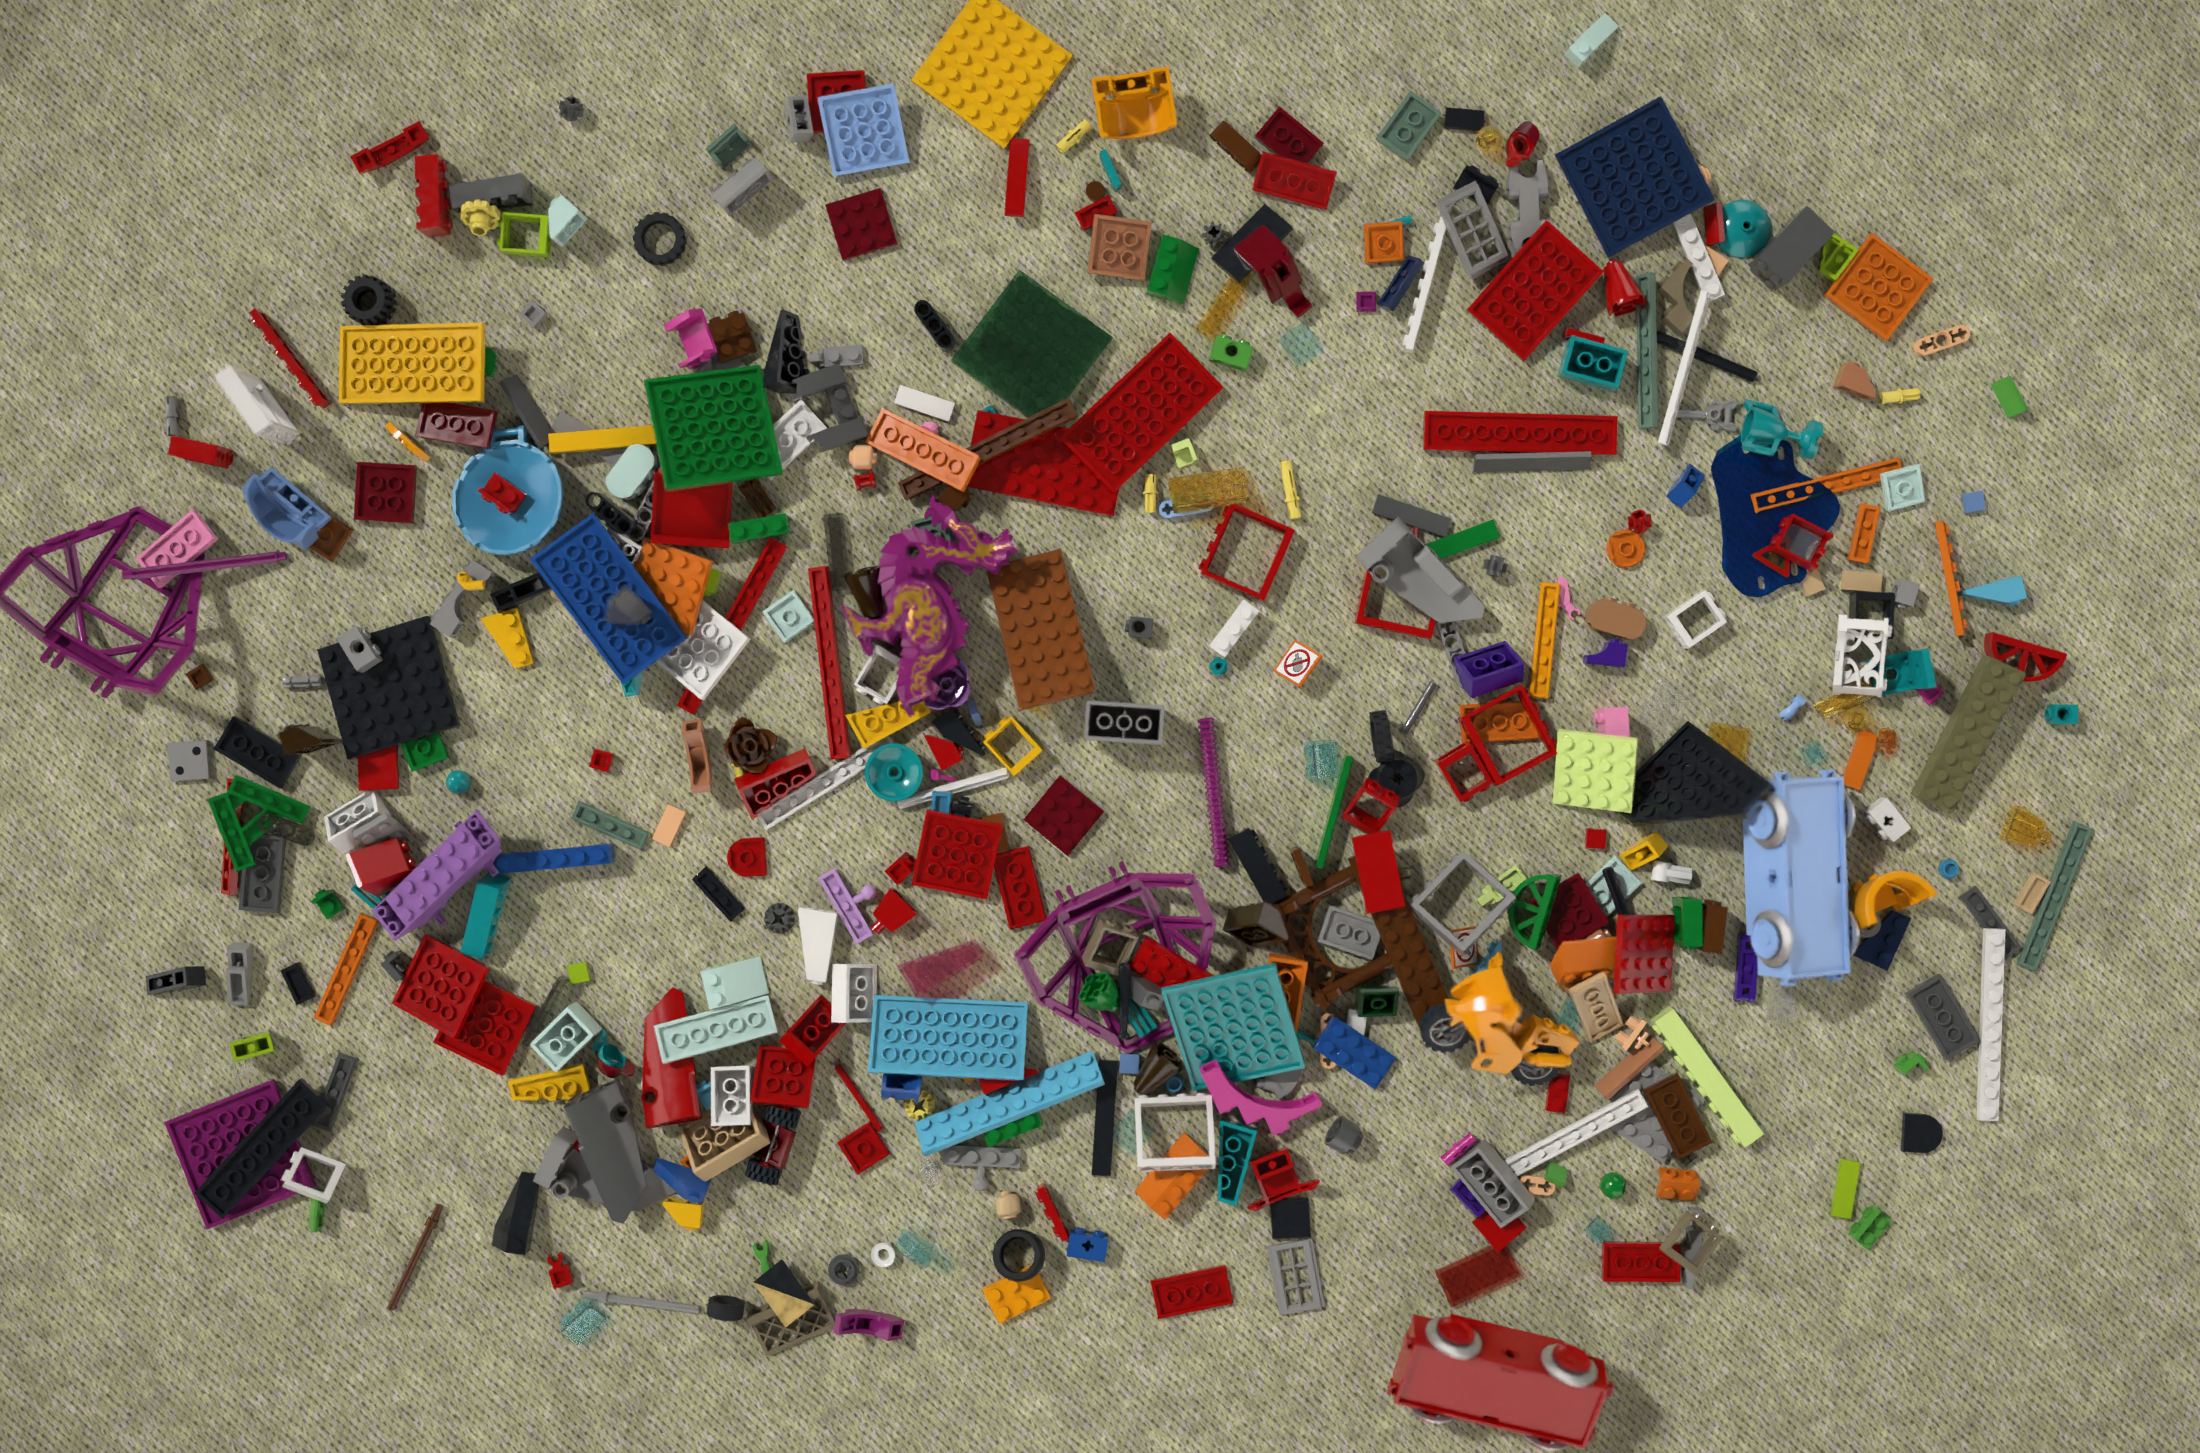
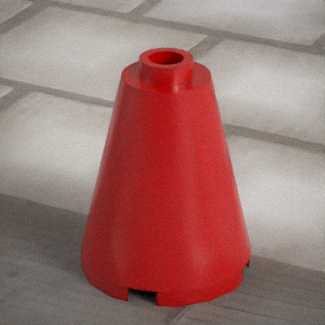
M1617 260L1607 262L1603 271L1606 305L1609 316L1614 313L1615 317L1636 311V306L1639 304L1642 307L1646 303L1645 296L1624 264Z

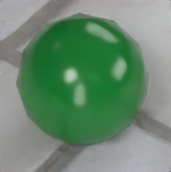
M1610 1172L1601 1178L1600 1189L1604 1196L1610 1199H1618L1624 1195L1626 1180L1621 1174Z

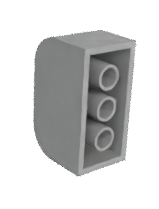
M1086 700L1084 740L1162 745L1165 706Z

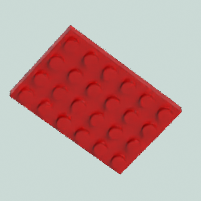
M1545 220L1466 310L1519 358L1525 361L1604 271L1548 220Z

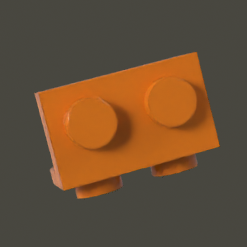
M1672 1168L1658 1169L1660 1179L1656 1189L1657 1198L1686 1201L1696 1200L1700 1187L1697 1171Z

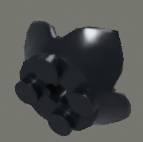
M1393 750V761L1381 762L1380 766L1373 769L1368 777L1400 796L1397 807L1401 808L1410 802L1414 792L1421 787L1425 773L1420 765L1409 761L1405 754ZM1397 773H1399V776L1402 777V780L1399 781V784H1396V782H1393L1392 780L1394 777H1396Z

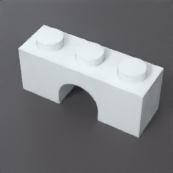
M1242 600L1208 647L1225 658L1259 610L1247 601Z

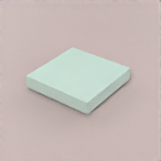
M1919 464L1880 473L1886 511L1889 512L1926 502Z
M792 590L762 611L784 643L814 623V617L795 590Z

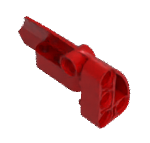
M674 987L665 994L644 1020L641 1100L643 1102L647 1129L702 1119L700 1099L697 1095L694 1056L663 1064L654 1030V1025L687 1017L684 993ZM650 1093L656 1095V1099L652 1103L646 1101V1097Z

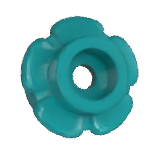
M1215 657L1209 664L1210 670L1216 676L1224 675L1228 670V662L1226 659H1221V657Z

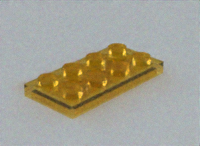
M1243 467L1167 479L1173 513L1250 502Z

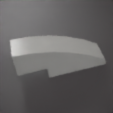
M233 942L227 948L228 968L225 970L229 1005L248 1006L250 1004L252 988V943Z

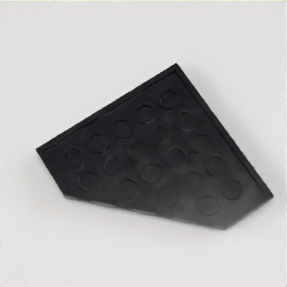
M1687 721L1635 772L1632 812L1617 813L1633 826L1743 815L1773 785L1769 780Z

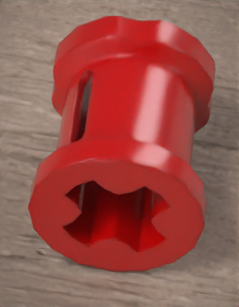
M873 471L859 476L854 474L857 491L868 487L877 488Z

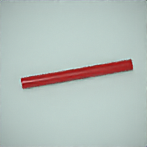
M837 1065L834 1069L875 1129L877 1131L881 1130L883 1125L842 1065Z

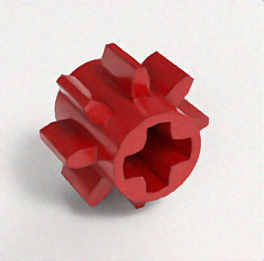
M1636 510L1631 516L1627 517L1629 530L1634 529V532L1637 534H1643L1647 532L1648 528L1652 527L1651 514L1646 515L1644 510Z

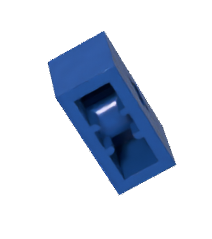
M1075 1227L1074 1230L1070 1229L1067 1256L1105 1262L1108 1235L1099 1230H1094V1233L1086 1232V1229L1081 1227ZM1087 1240L1090 1241L1089 1247H1085Z

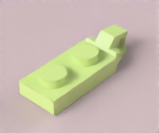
M1514 864L1496 878L1510 892L1527 879L1517 864ZM1487 884L1481 890L1483 895L1476 899L1480 906H1483L1487 902L1491 904L1499 902L1504 897Z

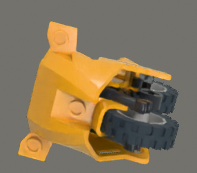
M1497 952L1490 959L1488 969L1465 978L1450 990L1452 996L1461 1001L1444 999L1445 1004L1439 1003L1435 1007L1431 1006L1428 1008L1429 1011H1425L1422 1014L1423 1018L1419 1020L1422 1041L1425 1042L1428 1048L1431 1047L1433 1051L1437 1052L1438 1050L1441 1053H1446V1051L1454 1052L1455 1049H1461L1465 1043L1467 1044L1470 1041L1475 1055V1059L1471 1063L1472 1069L1508 1074L1511 1071L1514 1078L1520 1081L1521 1084H1529V1086H1535V1084L1543 1085L1544 1082H1550L1553 1077H1556L1558 1070L1571 1065L1569 1055L1574 1048L1579 1046V1040L1577 1035L1565 1024H1554L1549 1018L1541 1019L1532 1014L1522 1023L1517 1021L1521 1009L1518 1004H1515L1510 993L1509 984L1503 973V957L1501 952ZM1483 1060H1492L1489 1065H1481Z

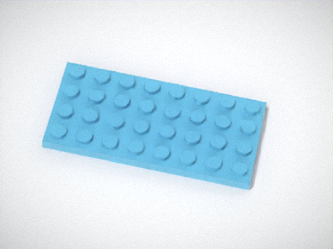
M874 995L868 1073L1024 1081L1028 1002Z

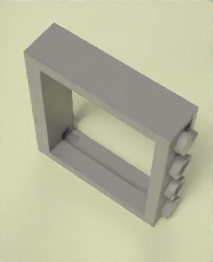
M1462 851L1460 854L1456 853L1450 860L1451 864L1447 868L1442 867L1437 873L1438 877L1434 881L1430 880L1423 889L1425 891L1421 895L1416 894L1410 901L1412 903V912L1462 957L1508 910L1516 899L1514 894L1465 851ZM1462 862L1504 897L1463 942L1459 941L1420 906Z

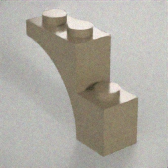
M1689 259L1683 262L1678 261L1671 269L1673 273L1669 277L1666 275L1658 283L1660 287L1657 291L1672 304L1662 313L1665 316L1661 321L1677 336L1685 331L1692 323L1694 317L1688 310L1683 296L1684 279L1693 264Z

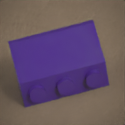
M1506 641L1454 658L1462 687L1471 698L1523 681L1524 663Z

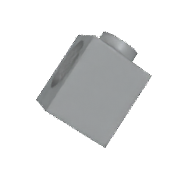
M1904 579L1895 580L1891 593H1895L1894 607L1906 610V607H1913L1920 584Z

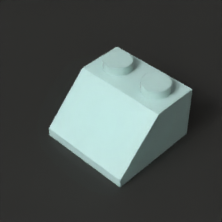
M562 195L554 198L550 203V208L548 209L550 237L563 247L587 218Z

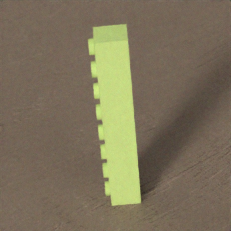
M1667 1007L1651 1019V1022L1654 1024L1651 1026L1658 1036L1662 1035L1664 1046L1669 1051L1672 1050L1675 1053L1674 1059L1680 1067H1685L1687 1070L1685 1074L1691 1082H1696L1698 1093L1703 1098L1706 1097L1710 1103L1707 1105L1714 1114H1719L1721 1117L1719 1121L1725 1129H1730L1732 1140L1737 1145L1741 1144L1746 1148L1764 1135L1675 1010Z

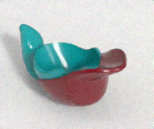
M602 1029L592 1048L597 1056L599 1070L608 1078H616L620 1074L632 1076L635 1072V1066L627 1061L626 1056H623L616 1046L606 1042L608 1035Z

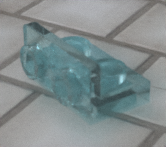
M1334 739L1305 742L1304 754L1306 756L1305 771L1307 779L1337 778Z
M585 1299L580 1301L574 1310L561 1319V1333L576 1345H579L606 1320V1316L592 1305L591 1299Z

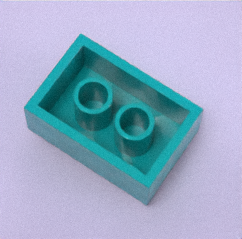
M1571 336L1567 339L1557 377L1613 392L1619 387L1628 350Z

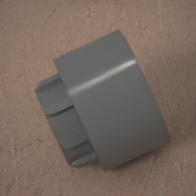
M1339 1116L1327 1131L1324 1143L1342 1155L1345 1153L1353 1154L1360 1146L1363 1135L1359 1131L1358 1125L1344 1116Z

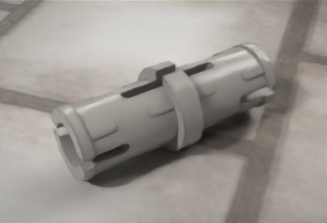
M165 396L166 409L164 419H166V436H180L178 397Z

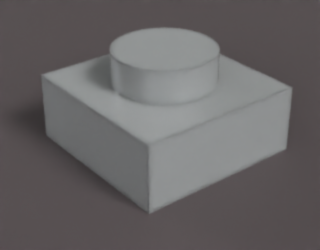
M531 300L519 315L532 327L536 328L547 316V313Z

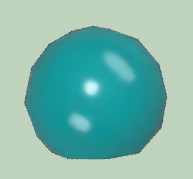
M455 770L447 776L445 784L450 792L462 794L469 789L471 780L466 772Z

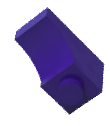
M1610 639V642H1604V647L1598 653L1584 655L1583 663L1625 667L1628 644L1622 643L1620 639Z

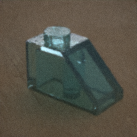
M905 1228L895 1243V1246L909 1260L927 1269L937 1250V1246Z

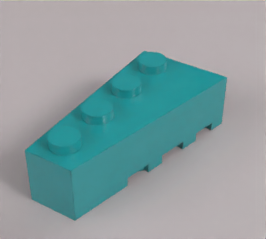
M488 872L477 882L460 953L482 960L488 954H491L494 947L492 941L498 930V921L512 878L501 874L492 877Z
M1222 1117L1220 1119L1218 1201L1237 1206L1258 1128Z

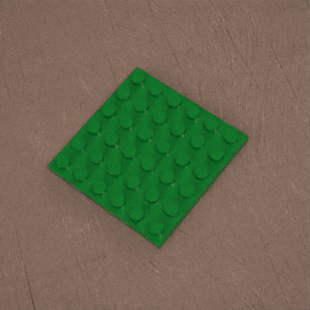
M760 365L644 379V387L666 492L783 474L765 388H763Z

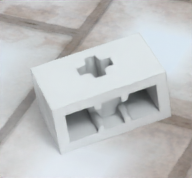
M1880 797L1863 811L1866 815L1865 820L1869 825L1876 827L1878 830L1877 835L1883 841L1895 842L1911 829L1910 825L1888 798Z

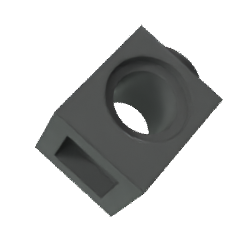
M1130 616V620H1126L1125 632H1129L1128 636L1151 639L1154 619ZM1136 622L1143 623L1144 631L1141 633L1136 632L1133 625Z

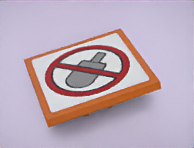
M1294 640L1273 671L1301 688L1322 658V655Z
M1476 926L1449 930V932L1459 941L1463 942ZM1477 942L1463 957L1450 946L1452 969L1477 965Z

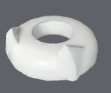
M881 1242L872 1248L871 1258L877 1266L888 1267L895 1261V1250L890 1242ZM881 1249L888 1251L889 1257L887 1259H882L879 1256Z

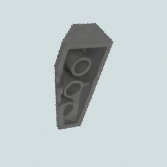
M625 586L610 600L605 620L610 624L639 625L642 623L643 625L651 619L650 615L653 611L637 594Z

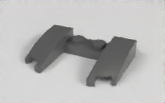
M840 364L826 367L792 380V384H797L796 394L791 395V401L825 391L838 422L836 426L806 437L809 442L815 439L822 446V449L819 451L820 453L863 440L868 436L862 418H858L844 384L846 379Z

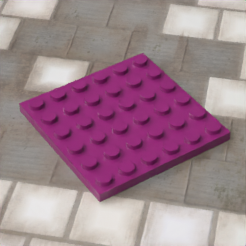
M275 1079L164 1122L206 1229L298 1194L282 1187L284 1181L281 1179L285 1170H290L293 1165L290 1160L294 1151L299 1152L302 1147L299 1139L226 1218L222 1219L195 1194V1191L282 1098ZM302 1156L291 1181L314 1188L317 1184L306 1157Z

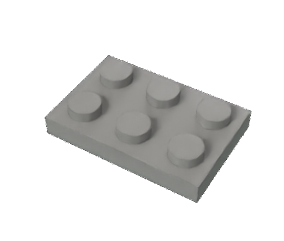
M1329 905L1317 942L1373 960L1380 935L1373 919Z

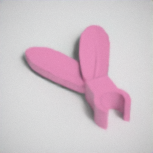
M1560 576L1557 581L1560 584L1558 606L1564 607L1568 618L1574 620L1571 616L1572 611H1575L1577 615L1581 614L1570 603L1567 581L1564 577Z

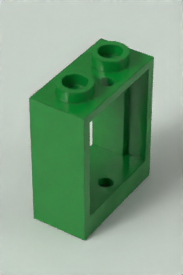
M1672 897L1673 915H1675L1673 941L1679 945V948H1684V950H1696V946H1703L1702 899L1695 897Z

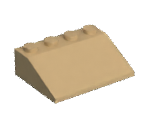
M753 1103L751 1125L711 1126L710 1108L702 1113V1119L687 1122L679 1127L693 1173L704 1182L771 1143L766 1127Z

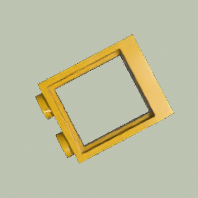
M1005 716L998 723L1000 727L996 731L991 729L984 736L986 740L983 743L1015 776L1043 749L1013 716L1010 718ZM1011 723L1034 747L1015 766H1012L991 743Z

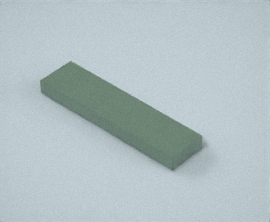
M581 801L578 802L571 819L640 850L643 849L650 832Z

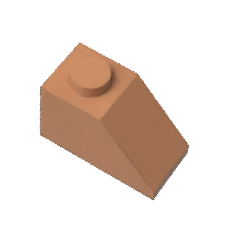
M1847 362L1841 365L1833 387L1868 401L1874 399L1876 393L1866 370L1855 362Z

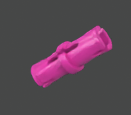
M1469 1132L1458 1143L1455 1142L1453 1147L1441 1156V1159L1449 1167L1457 1158L1464 1156L1465 1152L1478 1141Z

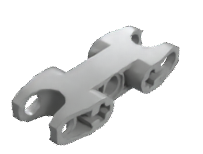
M1543 160L1535 162L1534 176L1530 178L1523 177L1519 173L1518 165L1508 168L1506 197L1507 200L1516 199L1517 210H1519L1517 220L1508 222V240L1512 256L1520 250L1522 242L1528 240L1545 220L1549 221V219H1540L1539 198H1547L1548 178Z

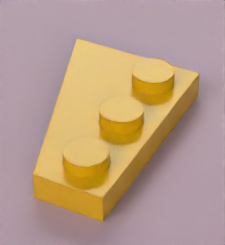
M519 608L480 618L515 669L535 663Z

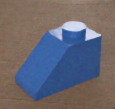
M1689 464L1671 486L1666 497L1673 504H1677L1682 508L1696 494L1705 475L1692 464Z

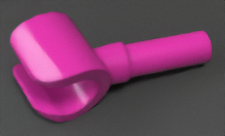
M940 769L929 770V777L932 780L956 781L954 777L940 775Z

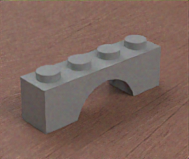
M476 560L468 562L463 569L474 581L484 580L485 590L496 576L495 572ZM457 579L453 583L451 593L443 598L441 608L433 613L430 625L448 637L455 638L465 623L460 613V602L463 596L469 592L458 583Z

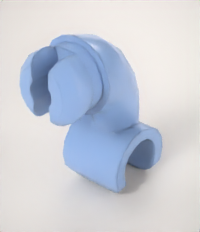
M1797 694L1795 698L1793 697L1790 700L1792 704L1780 712L1779 717H1783V721L1791 719L1798 708L1802 707L1807 700L1802 695Z

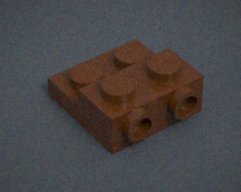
M733 311L728 314L727 318L714 317L709 320L708 327L718 351L716 354L720 364L757 352L744 312Z

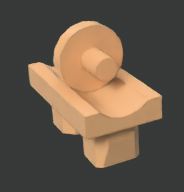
M1630 1016L1625 1024L1633 1029L1631 1035L1628 1036L1620 1030L1614 1039L1622 1045L1621 1048L1625 1051L1628 1050L1635 1039L1638 1040L1634 1045L1636 1049L1639 1050L1642 1044L1648 1047L1649 1043L1645 1040L1649 1034L1644 1031L1641 1036H1638L1647 1022Z

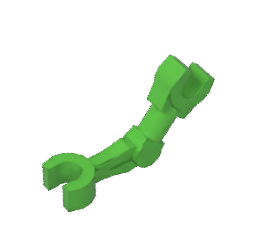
M767 1240L763 1241L764 1249H759L757 1243L753 1244V1251L757 1258L760 1257L761 1271L763 1273L773 1267L770 1265L767 1257L769 1254V1243Z

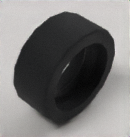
M712 1296L708 1299L706 1314L716 1320L738 1321L743 1318L745 1302L733 1296Z

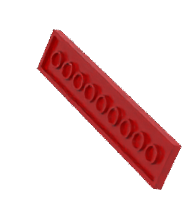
M1424 411L1423 450L1507 453L1590 451L1592 455H1616L1618 416Z

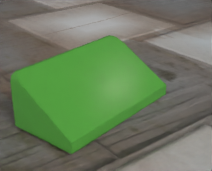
M2011 376L1991 384L2007 418L2028 410Z
M314 1189L322 1193L324 1192V1190ZM311 1198L308 1227L312 1232H317L323 1228L325 1203Z

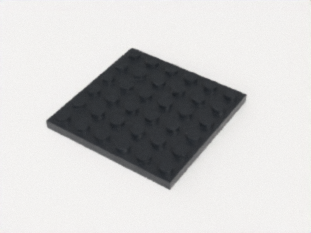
M427 615L370 633V640L380 649V656L383 660L364 673L356 671L339 643L317 649L347 760L460 726L434 629L430 625V616ZM364 644L359 646V653L364 650Z

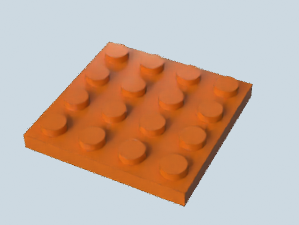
M1870 233L1858 248V252L1823 296L1885 342L1890 338L1934 278L1875 234Z
M643 537L641 543L642 550L636 561L635 569L681 631L685 634L693 635L713 561L668 544L650 543V538Z

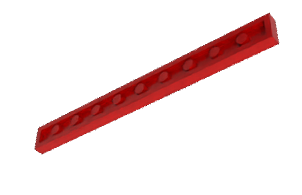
M771 537L726 616V619L740 631L744 628L788 548ZM686 688L677 706L695 715L703 700Z
M829 566L808 568L830 759L850 758L851 751L847 718L845 716L846 708Z

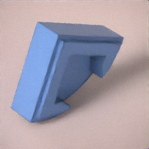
M970 700L967 704L976 727L981 726L983 722L974 700Z

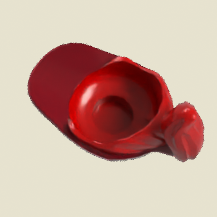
M1529 121L1523 122L1508 137L1505 144V151L1508 156L1505 161L1507 167H1516L1532 155L1540 135L1538 128Z

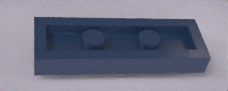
M1408 255L1377 304L1383 309L1394 311L1414 278L1420 272L1424 262L1420 258Z

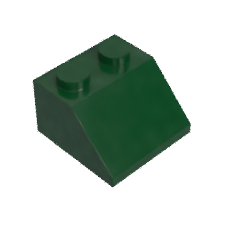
M1396 986L1357 987L1355 1000L1358 1017L1397 1016L1399 988Z

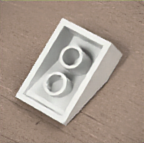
M754 1066L711 1067V1126L751 1125L752 1103L750 1099L754 1080Z

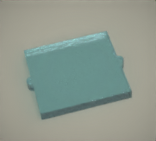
M1302 322L1294 329L1290 328L1288 333L1278 339L1296 367L1307 360H1312L1314 355L1323 350L1305 322Z
M1130 1110L1115 1127L1113 1140L1119 1144L1120 1148L1123 1147L1134 1156L1137 1152L1135 1113ZM1141 1118L1143 1145L1154 1132V1129L1144 1121V1118Z

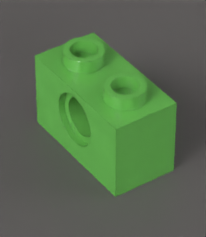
M1225 334L1216 335L1209 361L1245 372L1253 346H1250V343L1244 340H1239V342L1231 340L1232 337ZM1232 347L1237 351V354L1229 356L1226 350Z

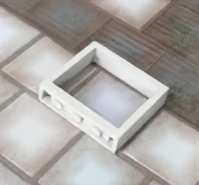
M232 365L227 366L214 376L255 435L289 445L300 434L260 377Z
M1198 1093L1196 1096L1178 1094L1177 1097H1169V1095L1162 1094L1152 1098L1148 1095H1141L1135 1098L1137 1172L1215 1169L1216 1159L1211 1095ZM1206 1105L1209 1156L1143 1159L1141 1107Z

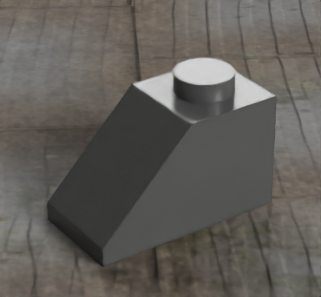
M1130 973L1129 997L1142 1007L1158 1011L1164 1001L1161 992L1162 988L1140 975Z

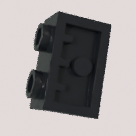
M1466 165L1452 189L1456 191L1476 181L1488 205L1500 184L1497 183L1494 177L1490 175L1485 176L1480 173V169L1477 167ZM1474 194L1467 197L1468 199L1477 203Z

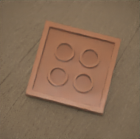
M1094 214L1087 273L1145 281L1152 222Z

